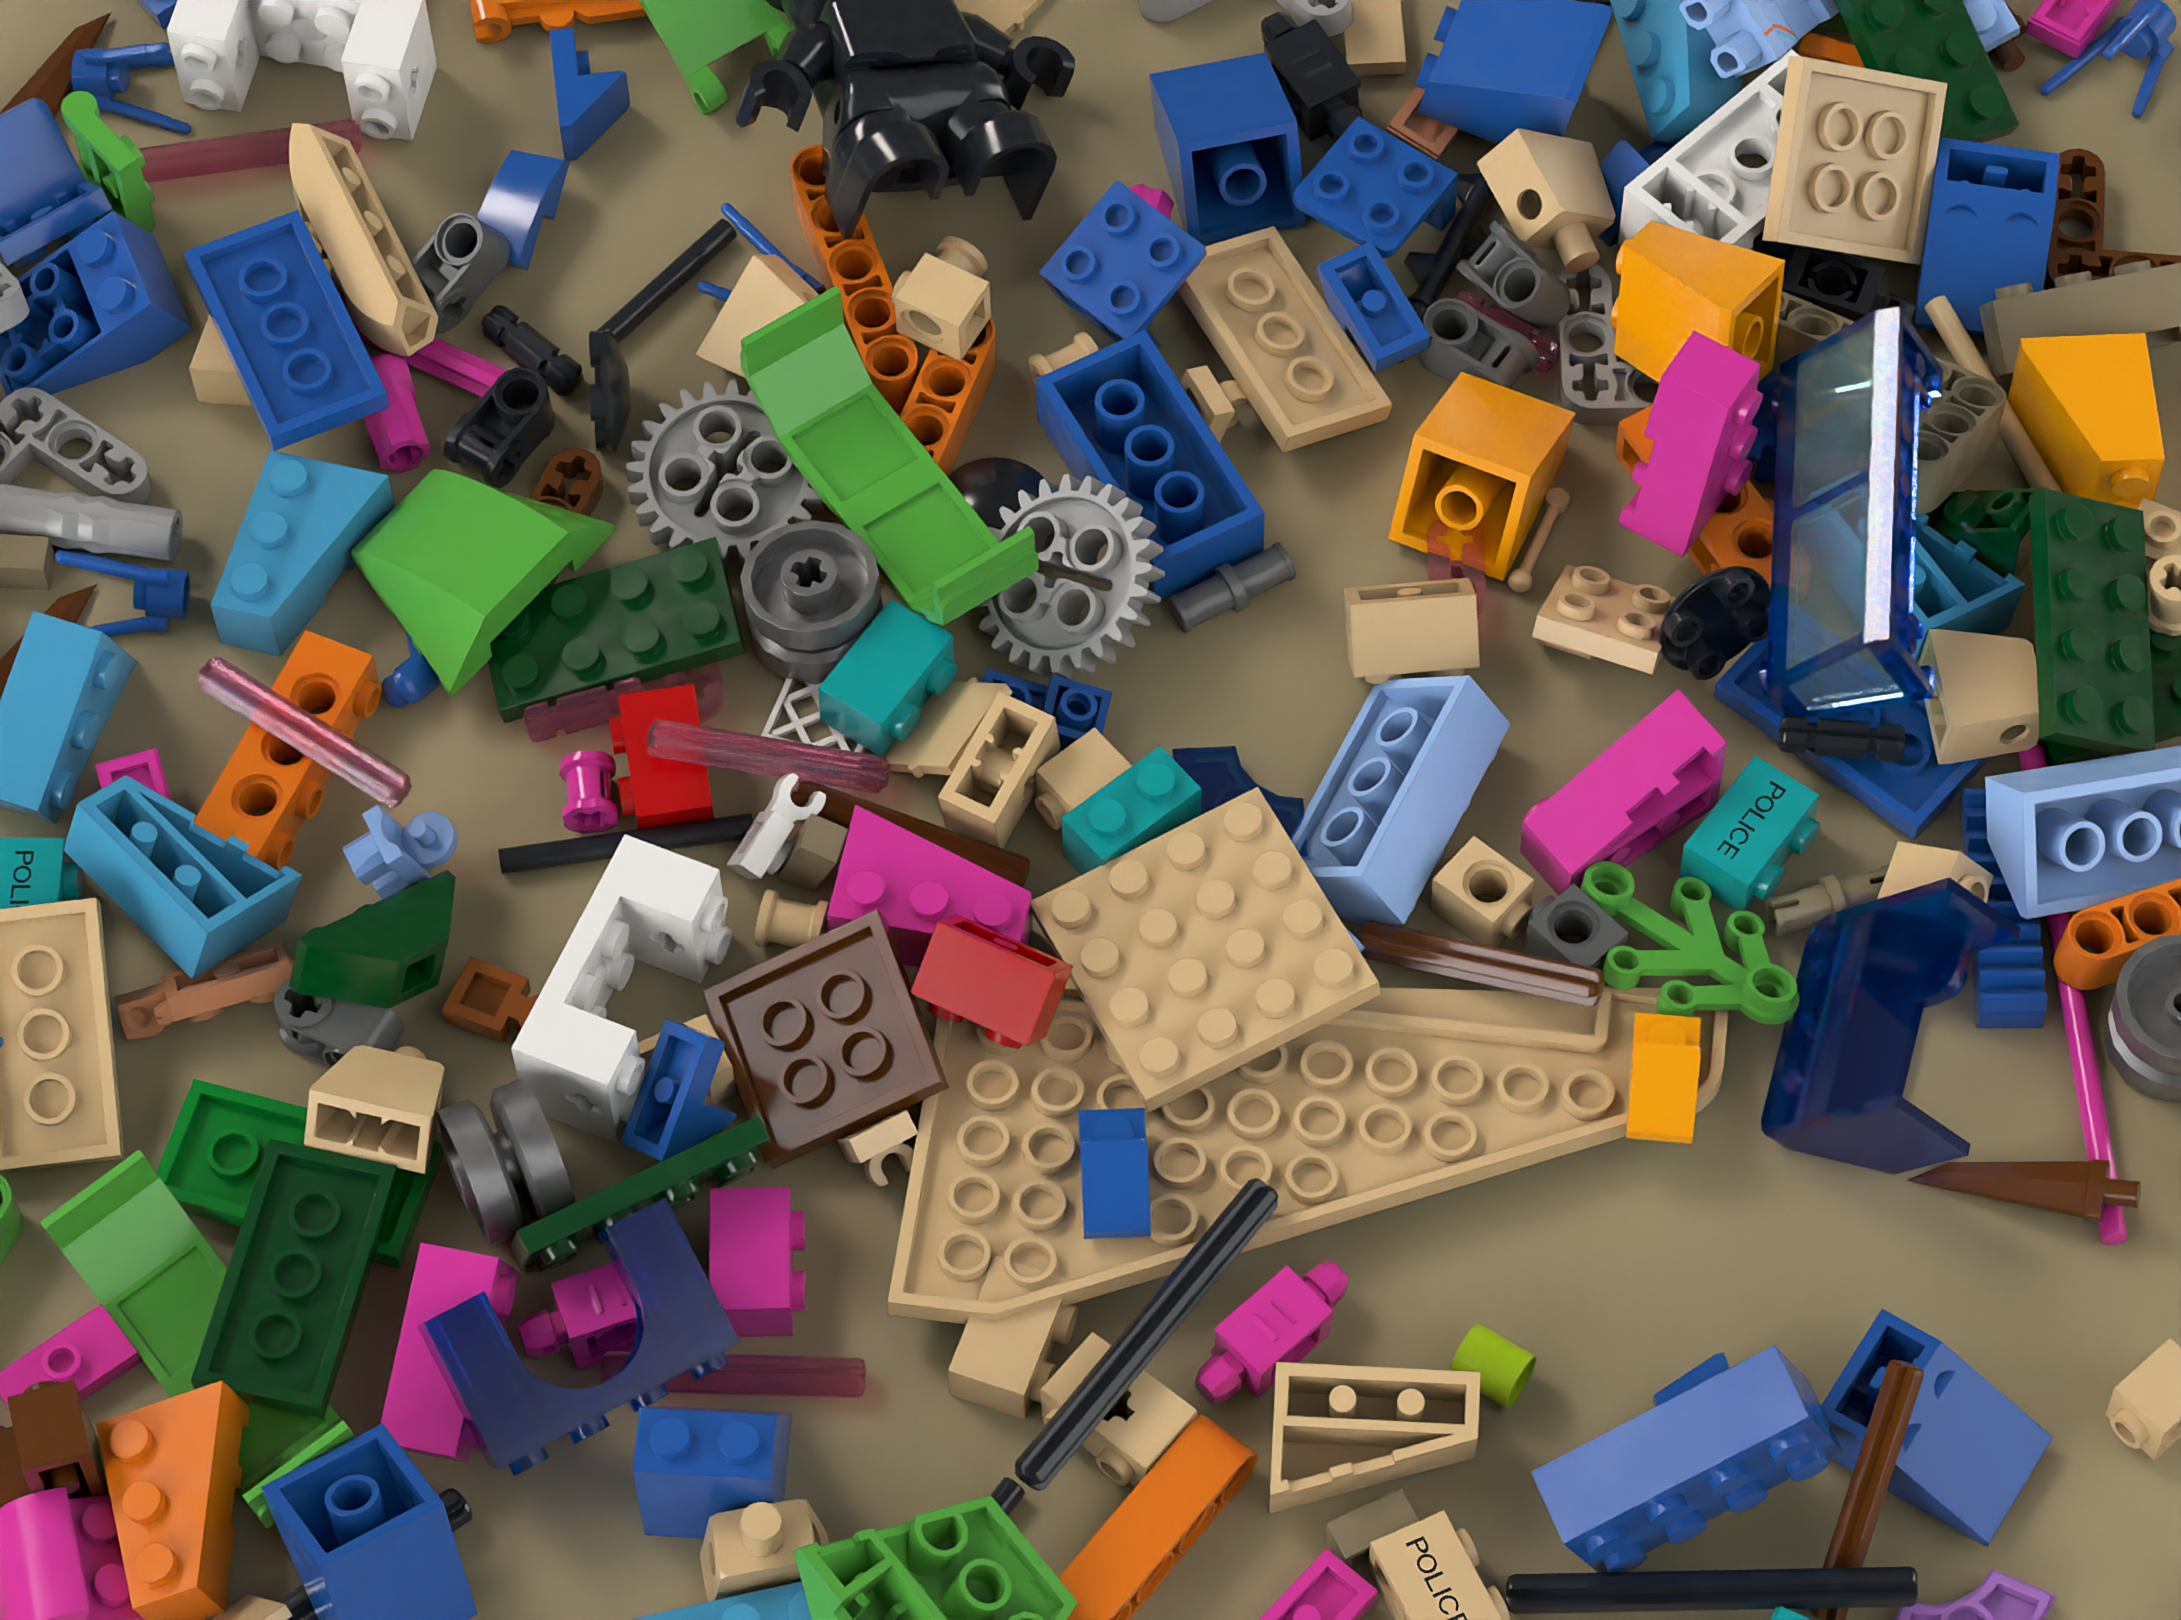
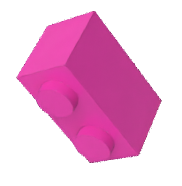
M790 1186L710 1189L709 1314L713 1338L793 1336V1311L806 1310L805 1271H793V1251H803L806 1249L805 1211H793Z

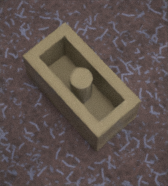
M0 534V588L50 590L55 562V554L50 538L45 536Z
M812 813L790 841L793 843L791 851L781 865L777 877L814 892L836 865L848 829Z
M1400 1488L1327 1522L1325 1541L1334 1555L1351 1569L1356 1570L1369 1564L1370 1542L1420 1520L1403 1489Z

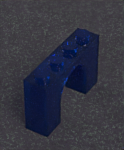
M666 1197L597 1233L630 1296L636 1323L633 1345L626 1360L610 1378L601 1384L584 1389H569L552 1385L534 1375L515 1352L485 1291L417 1326L491 1471L499 1470L508 1465L513 1476H516L550 1458L544 1445L567 1433L573 1444H576L609 1427L610 1424L605 1413L629 1402L635 1413L639 1411V1407H647L668 1396L670 1392L665 1382L688 1370L693 1381H696L730 1363L724 1351L740 1343Z

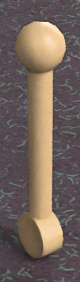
M1555 487L1546 493L1545 507L1547 510L1520 567L1513 570L1508 576V584L1511 590L1522 593L1531 587L1532 576L1530 573L1558 514H1563L1569 509L1570 494L1567 490Z

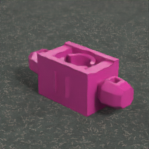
M643 1252L550 1283L556 1312L548 1314L545 1309L526 1317L517 1325L526 1355L540 1357L559 1352L558 1346L568 1343L575 1366L579 1370L672 1339L667 1310L675 1308L678 1313L698 1304L705 1297L703 1284L696 1266L682 1265L663 1270L664 1276L655 1278L647 1253Z
M1328 1261L1318 1264L1303 1275L1302 1280L1286 1265L1214 1328V1333L1216 1334L1215 1346L1211 1349L1212 1356L1198 1371L1195 1379L1197 1390L1212 1404L1225 1401L1239 1391L1241 1385L1258 1399L1275 1384L1276 1362L1299 1363L1329 1336L1334 1313L1332 1308L1345 1295L1348 1287L1349 1278L1346 1273L1334 1262Z

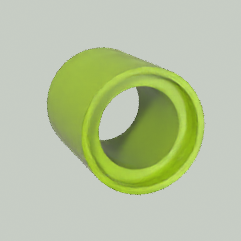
M1476 1323L1460 1344L1449 1370L1480 1372V1394L1508 1409L1514 1404L1529 1381L1537 1362V1356L1484 1325Z

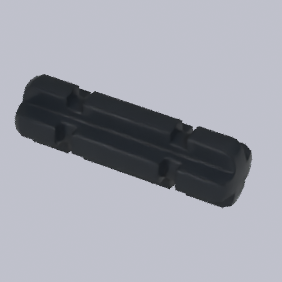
M497 305L490 313L483 317L481 324L484 336L497 346L502 347L506 345L505 352L525 368L537 371L544 378L547 377L546 384L559 395H570L576 387L580 386L584 379L582 366L567 354L559 356L560 349L528 323L520 322L518 324L519 316L506 306Z
M1790 714L1784 715L1780 722L1778 743L1780 750L1783 752L1805 754L1806 748H1814V755L1866 759V753L1875 754V760L1892 762L1900 761L1904 754L1905 729L1900 724L1879 722L1878 728H1869V721L1818 717L1817 723L1808 722L1809 716Z

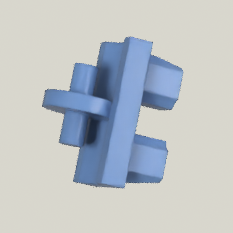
M378 804L362 814L370 831L342 847L357 879L365 886L372 882L376 892L383 900L402 891L413 882H422L433 877L427 872V868L440 866L451 858L457 848L458 834L453 823L446 816L438 812H424L416 815L404 828Z

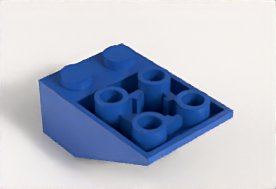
M1939 138L1921 265H1919L1913 328L1937 331L1924 307L1932 299L1945 295L1970 336L1984 337L1979 306L1997 300L1995 289L2031 282L2033 292L2043 291L2056 204L2060 154L1951 138Z
M112 210L19 277L17 280L30 312L21 323L0 333V382L6 396L15 390L25 387L38 388L52 395L145 363L192 330V325L155 236Z
M1881 1309L1821 1405L1843 1452L1830 1459L1854 1471L1888 1363L1891 1360H1902L1923 1369L1924 1376L1887 1491L1988 1547L2051 1443L2053 1436L1942 1341L1890 1312Z

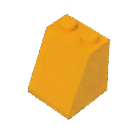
M1650 221L1631 239H1626L1623 242L1617 255L1616 272L1621 275L1619 296L1614 303L1611 313V326L1616 329L1614 354L1660 383L1662 374L1695 330L1761 364L1759 383L1773 369L1785 260Z
M2130 333L2021 338L2007 400L2061 491L2133 509H2138L2142 498L2154 501L2165 456L2146 334Z
M1461 372L1414 434L1388 539L1504 581L1545 501L1546 493L1551 489L1563 464L1576 413Z

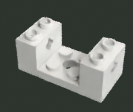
M177 0L167 28V35L184 103L194 104L206 110L225 109L241 112L260 56L271 57L282 63L300 62L324 66L341 72L344 75L355 132L366 133L377 139L395 138L413 141L437 68L425 0Z
M1792 49L1624 187L1618 238L1620 246H1622L1626 239H1631L1650 221H1655L1752 250L1754 238L1764 230L1789 56L1801 57ZM1756 153L1764 157L1768 163L1760 168H1748L1741 165L1736 158L1741 154Z
M625 834L511 1048L517 1079L524 1077L527 1080L545 1116L611 1142L619 1143L644 1079L645 1061L643 1058H640L636 1030L607 1020L605 1005L614 989L621 991L627 984L633 970L634 959L700 984L711 963L719 965L722 962L731 942L732 929L727 927L725 914L728 899L723 897L719 869Z

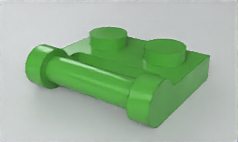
M75 91L68 94L61 103V111L64 122L74 133L80 154V160L77 165L85 180L102 187L112 207L108 212L113 210L150 233L156 228L150 205L155 200L150 186L143 178L141 168L146 165L140 149L128 136L124 135L118 138L100 119L97 100L92 94L85 91Z

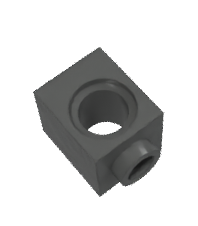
M1574 883L1557 898L1553 895L1543 898L1532 909L1526 919L1527 933L1524 953L1598 968L1602 971L1608 951L1615 946H1627L1629 933ZM1565 934H1574L1582 937L1585 941L1578 944H1570L1562 941L1559 937Z

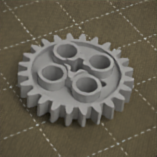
M730 380L725 395H717L712 384L709 381L704 382L703 398L695 400L685 389L681 390L682 407L676 410L664 402L660 403V417L663 423L659 424L654 421L644 420L642 427L647 441L637 440L631 443L632 455L637 461L628 463L626 466L628 481L635 483L628 487L630 504L639 506L635 511L637 523L640 527L652 525L650 537L654 546L670 539L669 550L716 537L722 550L726 569L730 558L737 557L743 567L749 552L764 536L787 524L810 521L812 516L808 511L822 512L824 509L823 500L786 455L782 445L774 437L773 429L765 413L759 407L752 390L749 391L747 396L739 395L736 380ZM715 432H726L732 435L728 441L718 444L705 440L710 434ZM751 436H759L758 438L754 439L744 450V445L747 443ZM770 461L784 465L780 471L775 473H763L757 470L761 464ZM738 468V476H735L733 473ZM718 476L722 478L719 484H717ZM681 479H692L698 482L693 489L688 491H678L671 488V485ZM710 503V508L703 517L695 516L700 514ZM732 509H744L750 512L745 519L740 521H730L722 517L727 511Z
M1063 474L1060 487L1046 479L1040 480L1039 498L1024 490H1020L1018 492L1021 506L1019 511L1014 512L1003 506L999 509L1001 517L1006 523L1002 530L988 528L1000 543L1030 526L1035 532V551L1039 555V565L1069 575L1080 573L1095 581L1113 583L1111 590L1102 591L1064 578H1059L1055 581L1041 573L1034 572L974 607L988 614L978 626L980 630L995 636L991 644L992 648L1005 655H1009V662L1025 670L1029 667L1030 671L1046 678L1052 671V673L1060 677L1071 679L1074 667L1088 675H1092L1095 672V656L1113 665L1117 662L1114 644L1121 642L1131 648L1136 645L1129 631L1133 623L1145 627L1150 626V620L1141 612L1143 604L1160 603L1161 597L1148 590L1149 582L1165 577V571L1151 565L1149 560L1157 557L1164 550L1163 546L1150 539H1146L1152 534L1156 526L1153 522L1140 516L1143 509L1142 505L1128 497L1125 498L1126 492L1109 483L1105 486L1104 483L1091 476H1086L1082 482L1069 474ZM1055 531L1052 544L1044 551L1047 537ZM1108 543V551L1105 557L1097 563L1100 549ZM1037 590V597L1033 606L1026 610L1029 597ZM1090 603V611L1087 618L1082 623H1079L1082 609Z

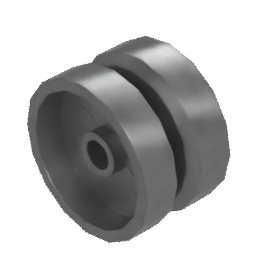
M810 520L787 524L764 536L749 552L740 576L753 651L766 668L786 679H793V681L813 684L824 682L883 609L875 553L860 535L836 523Z
M2181 934L2160 936L2137 948L2122 966L2103 1033L2108 1059L2122 1079L2148 1097L2172 1103H2181Z
M524 1077L492 1090L489 1105L496 1126V1133H492L481 1109L469 1099L438 1110L436 1113L439 1128L447 1149L446 1158L453 1179L467 1210H471L475 1222L489 1247L513 1238L517 1230L522 1229L524 1219L516 1194L517 1191H521L531 1213L537 1220L576 1203L570 1180L553 1134L531 1086Z

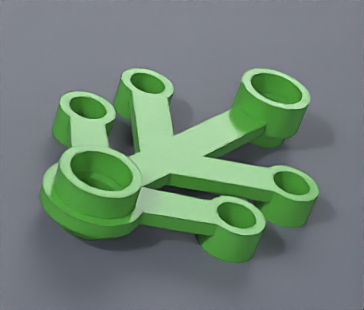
M1601 861L1587 868L1580 889L1613 919L1616 917L1668 949L1636 950L1625 945L1611 948L1602 967L1603 979L1610 986L1621 990L1632 989L1637 986L1641 976H1710L1723 985L1692 986L1682 980H1670L1664 983L1655 1005L1657 1013L1661 1015L1693 1017L1695 1011L1740 1010L1748 1018L1767 1025L1785 1023L1795 1015L1800 1000L1796 980L1786 969L1770 963L1763 940L1765 923L1757 914L1746 910L1733 912L1728 917L1722 934L1724 944L1730 950L1740 953L1743 963L1742 967L1724 955L1709 905L1712 892L1708 884L1696 877L1678 879L1669 899V907L1672 912L1678 917L1685 919L1689 931L1687 932L1632 897L1635 889V880L1632 874L1623 866L1613 862ZM1685 896L1691 897V898H1693V899H1695V900H1690V899L1686 898ZM1739 930L1745 931V932H1747V933H1749V934H1744V933L1740 932ZM1617 965L1624 966V967L1628 968L1629 970H1627V969H1622V968H1620V967L1617 966ZM1672 1000L1680 1001L1683 1004L1675 1003Z

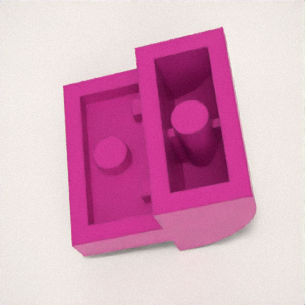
M66 1487L35 1492L0 1507V1620H145L132 1609L110 1495L68 1499Z

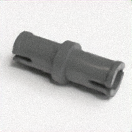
M1276 542L1272 544V547L1234 566L1226 562L1214 569V576L1177 595L1169 596L1168 604L1181 630L1184 633H1188L1192 628L1230 609L1238 613L1248 608L1250 599L1287 580L1295 579L1296 571L1285 548L1281 543Z

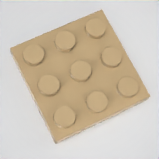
M1789 56L1762 240L1903 264L1921 265L1948 83L1814 58Z

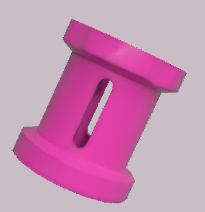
M584 750L571 753L560 761L559 775L566 782L567 805L562 808V819L565 828L578 833L603 832L613 828L618 823L617 806L612 802L611 779L616 774V761L611 755L600 751Z

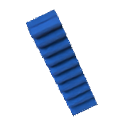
M1962 788L1959 799L1963 854L1994 875L1989 888L1986 906L1980 913L1973 935H1970L1977 1028H2042L2046 1017L2047 993H2044L2045 970H2042L2041 924H2038V917L2025 919L2020 916L1987 841L1986 788Z

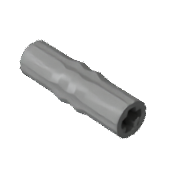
M0 483V534L45 536L50 538L51 544L63 549H84L92 553H115L173 562L178 554L183 528L181 511L178 509L123 502L107 496H86L75 491L56 492Z

